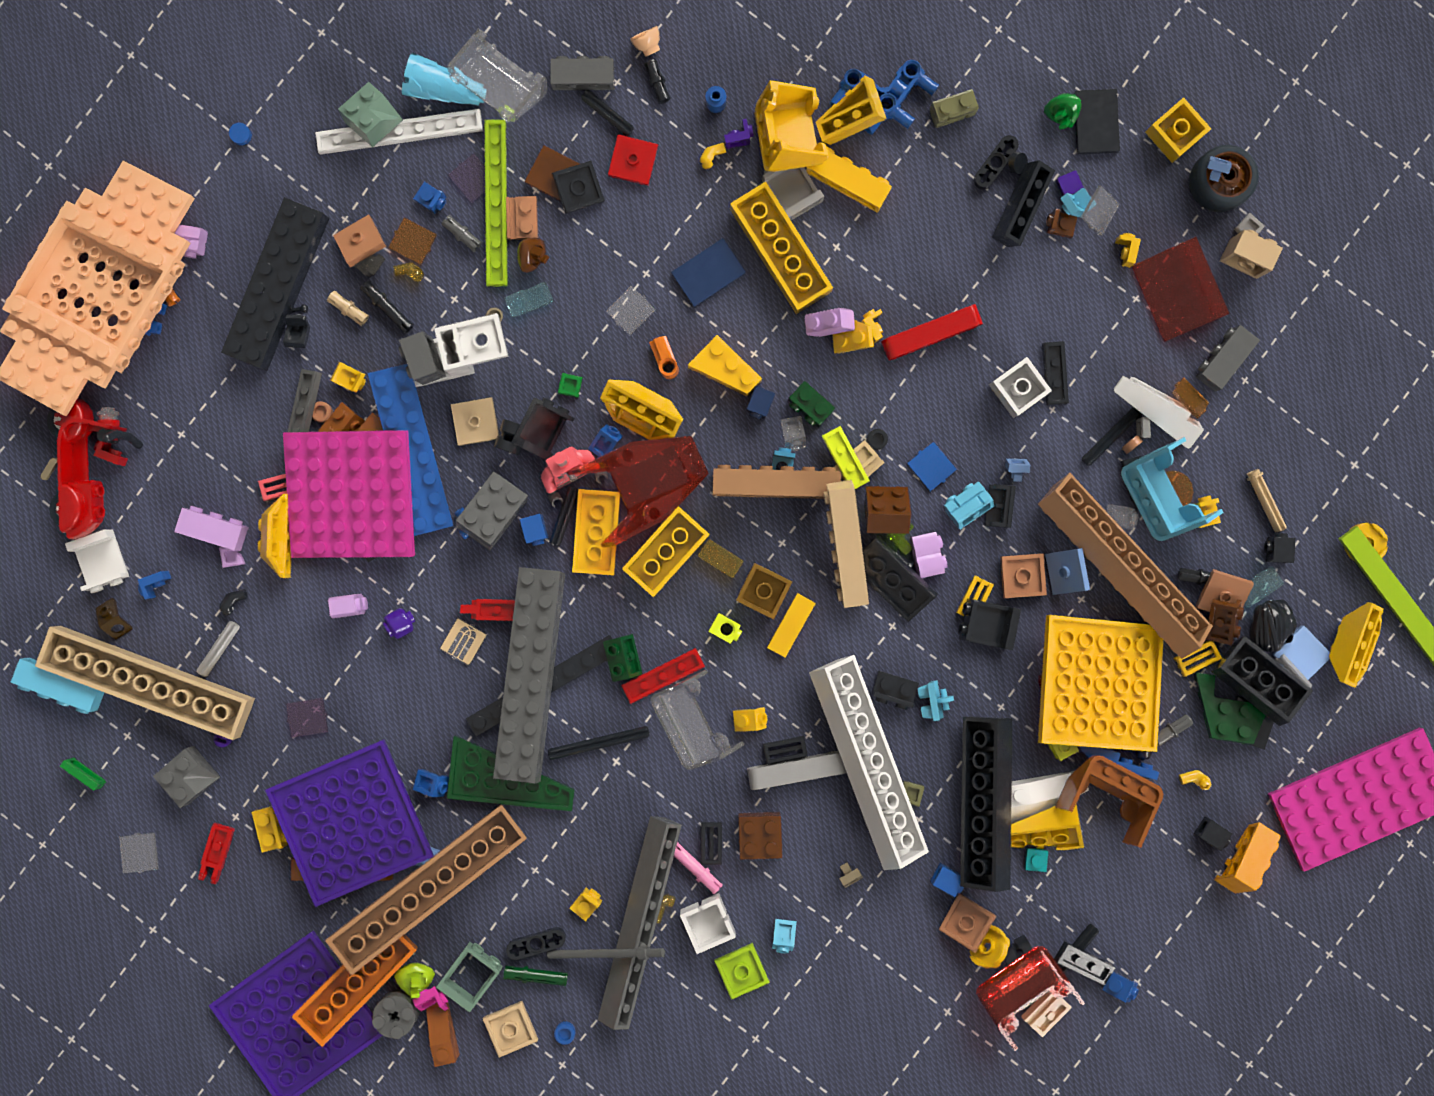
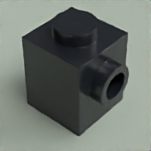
M1275 533V537H1267V541L1264 543L1266 562L1294 563L1296 538H1288L1287 533Z

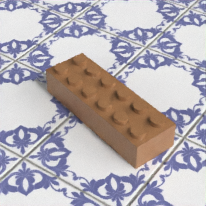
M718 465V469H713V496L824 499L823 492L827 491L826 484L841 482V472L836 471L834 467H824L822 471H815V467H802L801 471H797L791 466H782L780 470H773V466H760L759 470H755L749 465H739V469H730L731 465Z

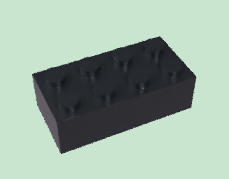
M1245 636L1232 644L1212 670L1214 675L1278 726L1289 723L1313 692L1311 688Z

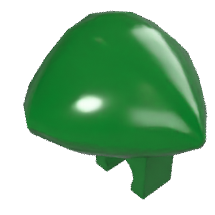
M1059 94L1045 105L1044 113L1050 120L1060 124V130L1067 127L1071 128L1079 116L1081 99L1075 94Z

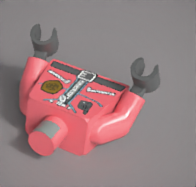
M569 447L546 460L547 467L541 474V480L546 492L550 493L548 500L553 507H555L554 501L557 499L563 504V499L556 489L564 487L594 470L598 483H601L599 478L601 475L606 476L608 479L606 469L599 467L600 464L590 451Z

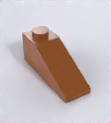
M438 1002L426 1008L430 1048L435 1067L455 1063L460 1055L448 1002L446 1003L448 1006L446 1011L439 1007Z

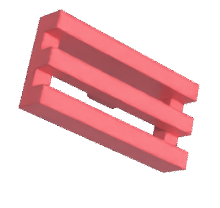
M286 474L258 481L263 501L273 500L281 497L283 494H287V490L268 496L266 494L267 492L285 488L286 483L268 488L264 486L265 484L286 479Z

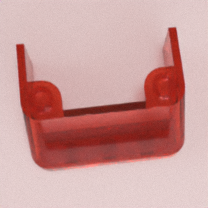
M1043 946L1035 947L979 985L976 991L977 997L1014 1051L1018 1047L1010 1034L1019 1025L1015 1014L1049 991L1056 998H1064L1073 993L1081 1006L1085 1004L1069 978L1048 949Z

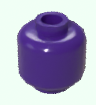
M398 608L384 617L385 622L382 624L390 638L400 639L413 631L412 623L415 622V619L410 611L405 612L404 609Z

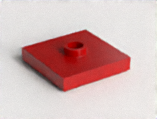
M618 134L608 176L649 186L658 144Z

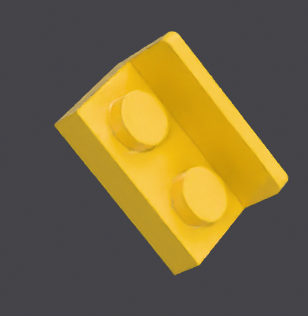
M272 806L252 812L262 852L277 848L282 849L288 845Z

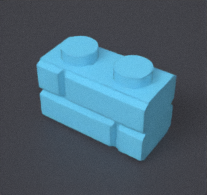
M980 482L967 485L958 496L953 495L949 497L944 508L955 525L962 529L993 508L994 502Z

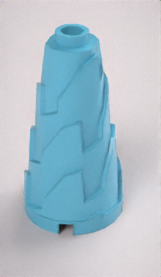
M415 53L410 54L404 73L405 82L407 83L403 82L402 95L478 106L480 102L484 103L487 91L483 90L482 85L457 74L453 70L440 66L432 60Z

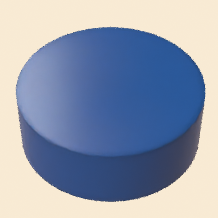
M235 123L229 129V136L234 143L245 145L251 140L252 132L244 123Z
M570 1022L559 1023L554 1032L556 1041L562 1045L571 1043L576 1034L575 1027Z

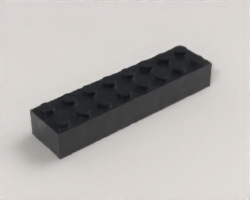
M284 197L221 353L268 371L287 324L285 315H291V310L295 305L329 221V218L324 213Z
M963 717L960 887L991 892L1010 890L1013 718Z

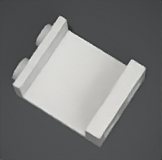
M104 529L65 543L67 551L75 552L86 585L80 587L81 591L96 593L102 591L105 585L115 586L123 583L122 579L129 577L113 530Z

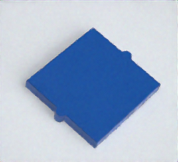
M934 442L923 451H918V455L907 463L929 491H932L941 482L944 483L946 478L957 470Z

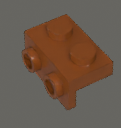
M341 402L318 432L357 431L365 420Z

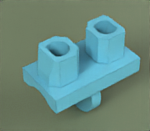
M938 680L931 681L927 685L918 688L919 698H930L931 705L921 707L922 717L933 718V721L943 718V710H949L948 702L954 701V697L947 696L946 689H940L939 692Z

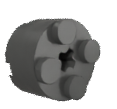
M397 989L386 993L378 1002L373 1011L372 1024L381 1035L400 1039L412 1029L418 1020L420 1010L415 1007L413 998L402 989Z

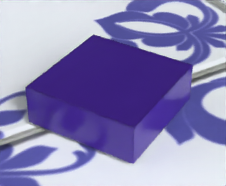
M1076 170L1056 179L1062 196L1066 193L1074 195L1084 188Z

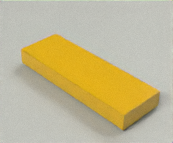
M797 593L767 648L786 658L816 603Z

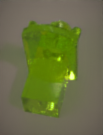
M910 523L909 531H911L914 527L912 523ZM887 534L902 554L906 555L913 549L904 537L906 534Z

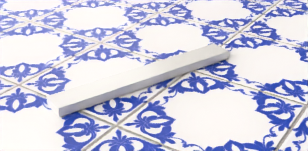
M480 109L404 119L374 147L483 131ZM350 127L315 132L318 153L320 155L371 147Z

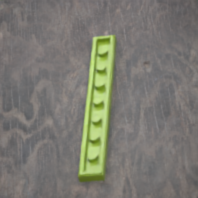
M485 120L487 287L508 286L506 120Z
M1354 526L1338 540L1434 666V627L1359 527Z

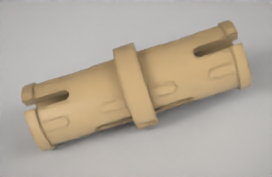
M336 291L329 295L327 302L338 308L342 315H347L360 326L366 323L369 315L358 309L354 302H349Z

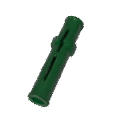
M505 965L503 979L522 981L525 984L527 982L566 986L568 973L530 969L529 966L522 968Z

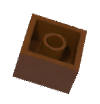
M866 486L864 510L867 533L909 534L911 508L908 487Z
M780 812L738 813L740 860L782 858Z

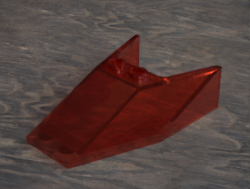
M692 436L630 442L567 471L568 475L598 472L610 473L626 506L627 516L601 543L602 548L616 546L667 519L709 474Z

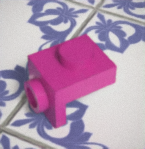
M435 986L419 992L420 998L412 999L415 1007L420 1011L437 1002L444 1011L448 1009L446 1004L449 1001L447 995Z

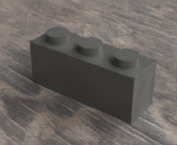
M557 56L556 59H551L552 89L615 90L614 60L608 56H598L589 59L587 56H578L577 59Z
M1242 325L1235 328L1230 327L1223 335L1224 341L1221 344L1218 343L1211 350L1210 354L1212 356L1208 361L1204 360L1197 369L1199 373L1196 375V378L1214 392L1223 389L1260 341Z

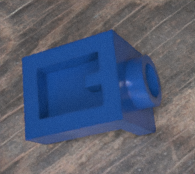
M423 182L413 198L414 201L434 214L438 210L440 211L446 203L444 192L435 189L426 182Z
M606 424L600 429L588 449L605 461L623 435L614 426Z
M161 571L138 579L140 595L144 599L155 598L156 595L153 588L166 585L165 581L172 579L169 571Z
M418 769L413 790L430 797H444L448 790L449 776H439L424 769Z

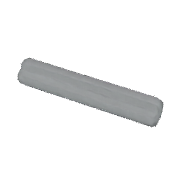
M233 621L228 622L198 667V674L204 677L209 675L239 630L240 626Z

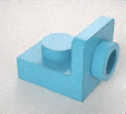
M775 919L772 949H776V952L789 953V951H793L796 921Z

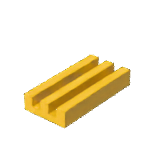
M974 575L956 613L964 616L962 613L963 605L967 602V598L969 599L977 582L980 584L973 599L978 600L985 585L987 587L980 600L986 602L994 584Z
M1208 640L1203 643L1200 649L1183 659L1176 656L1174 660L1177 662L1182 676L1186 677L1222 659L1214 641ZM1211 646V649L1182 662L1183 659ZM1212 653L1215 654L1214 657L1186 670V666Z

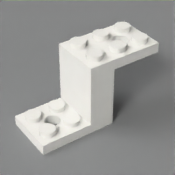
M493 314L434 328L436 339L433 340L446 377L428 384L474 374L473 365L508 357L499 315ZM481 334L486 335L488 338L487 343L483 346H479L476 343L477 337ZM414 381L416 387L424 386Z

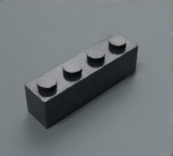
M1040 160L1026 163L994 231L993 239L1006 247L1021 246L1055 173L1054 169Z

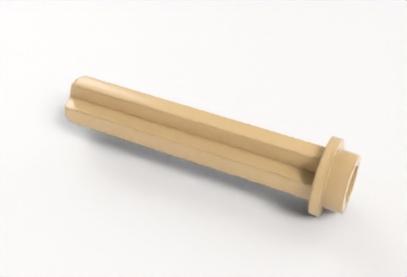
M1256 469L1247 473V481L1251 482L1274 531L1281 532L1285 530L1286 524L1262 477L1263 472Z

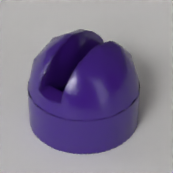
M215 734L213 739L214 744L221 748L230 745L232 742L231 739ZM218 737L226 740V743L218 740Z

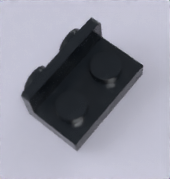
M878 671L871 695L876 697L875 701L885 704L888 701L896 703L895 707L907 710L908 707L914 708L913 702L919 683Z

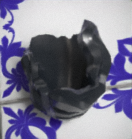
M1284 599L1269 600L1257 605L1253 611V619L1249 631L1251 642L1266 652L1280 651L1285 641L1286 643H1291L1297 629V623L1289 604Z

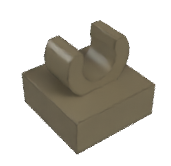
M848 863L840 866L845 876L839 879L845 888L863 878L858 868L852 871Z

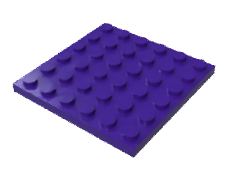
M384 739L265 790L315 907L434 856Z
M314 930L209 1005L272 1096L301 1095L383 1036L374 1028L372 1024L373 1013L366 1004L323 1047L292 1018V1015L339 968V965Z

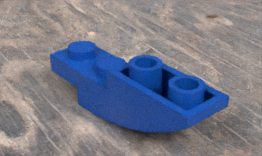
M1077 746L1078 750L1087 759L1094 755L1103 756L1139 776L1158 779L1159 772L1153 769V765L1143 762L1140 763V766L1132 764L1133 760L1120 757L1121 753L1114 751L1113 748Z

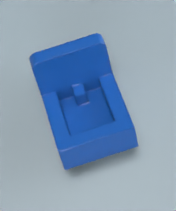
M1114 971L1102 989L1125 1003L1131 1000L1134 1001L1139 992L1137 988L1138 982L1131 981Z

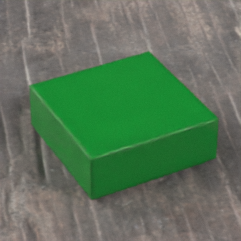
M562 373L558 394L579 398L583 377Z

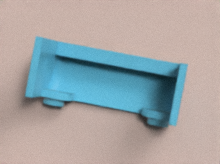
M1185 437L1129 463L1121 471V476L1151 535L1159 541L1167 540L1208 524L1223 513L1222 509L1204 516L1202 510L1196 504L1183 506L1164 469L1170 467L1174 461L1171 450L1186 441Z

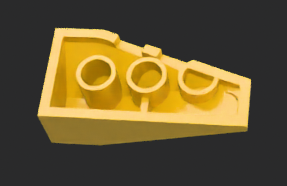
M1075 805L1073 812L1057 809L1054 806L1011 824V847L1023 848L1026 845H1034L1036 849H1044V846H1055L1056 850L1084 848L1077 805Z

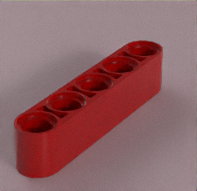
M974 304L882 340L881 343L888 361L974 329L982 325L983 322L977 306Z

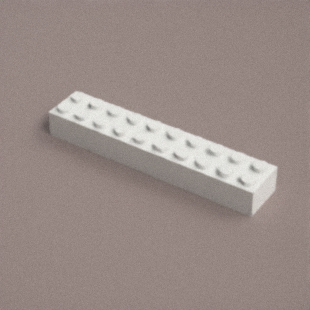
M854 655L840 658L809 672L882 867L884 870L901 869L929 851Z

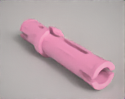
M677 841L674 857L696 877L697 882H702L712 894H715L723 884Z

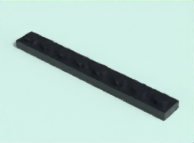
M608 635L555 666L551 693L607 661L603 642L613 639L612 636ZM503 697L466 718L475 736L500 723Z

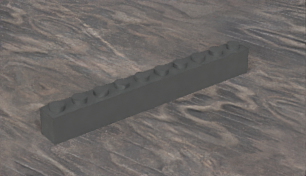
M650 816L616 949H638L639 946H648L650 948L682 826L666 817ZM613 958L598 1021L613 1030L629 1029L647 960Z

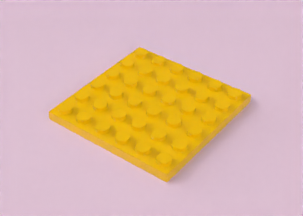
M1046 615L1038 743L1157 752L1163 638L1158 636L1151 625Z

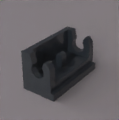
M989 485L988 493L993 499L994 507L986 512L985 526L1011 528L1016 486Z

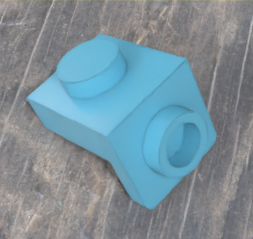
M1085 188L1080 189L1074 195L1066 193L1061 197L1064 203L1062 205L1064 211L1068 215L1071 214L1076 217H1080L1095 205V202Z

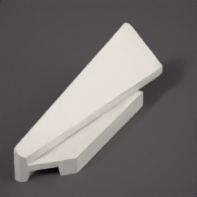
M1122 376L1114 387L1115 393L1173 438L1179 440L1185 437L1186 441L1182 445L1188 449L1191 448L1204 431L1200 422L1189 417L1191 412L1186 405L1135 377L1128 379Z

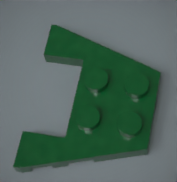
M1195 673L1194 680L1195 682L1197 681L1198 696L1202 702L1203 716L1209 739L1248 745L1254 744L1266 715L1249 702L1214 697L1215 675Z

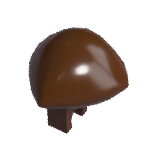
M528 238L519 243L517 260L522 272H531L538 268L541 263L546 264L549 256L545 255L546 250L543 240L540 238Z

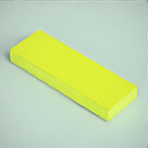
M841 426L821 436L845 481L852 480L855 489L870 482Z

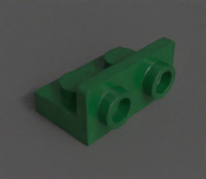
M806 381L788 398L789 406L797 413L801 411L806 416L804 418L805 421L813 427L815 425L819 427L835 409L831 403Z
M633 634L603 642L613 682L643 674Z

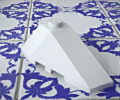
M1074 771L1012 781L1011 824L1056 806L1068 777Z

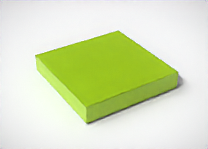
M753 943L715 959V964L731 1000L770 983Z

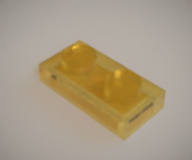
M708 539L698 557L731 578H734L744 562L710 539Z

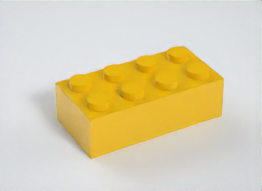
M678 506L622 569L654 597L710 534Z

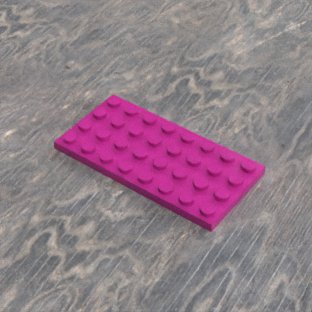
M1417 728L1268 793L1300 869L1305 872L1434 816V752L1423 728Z

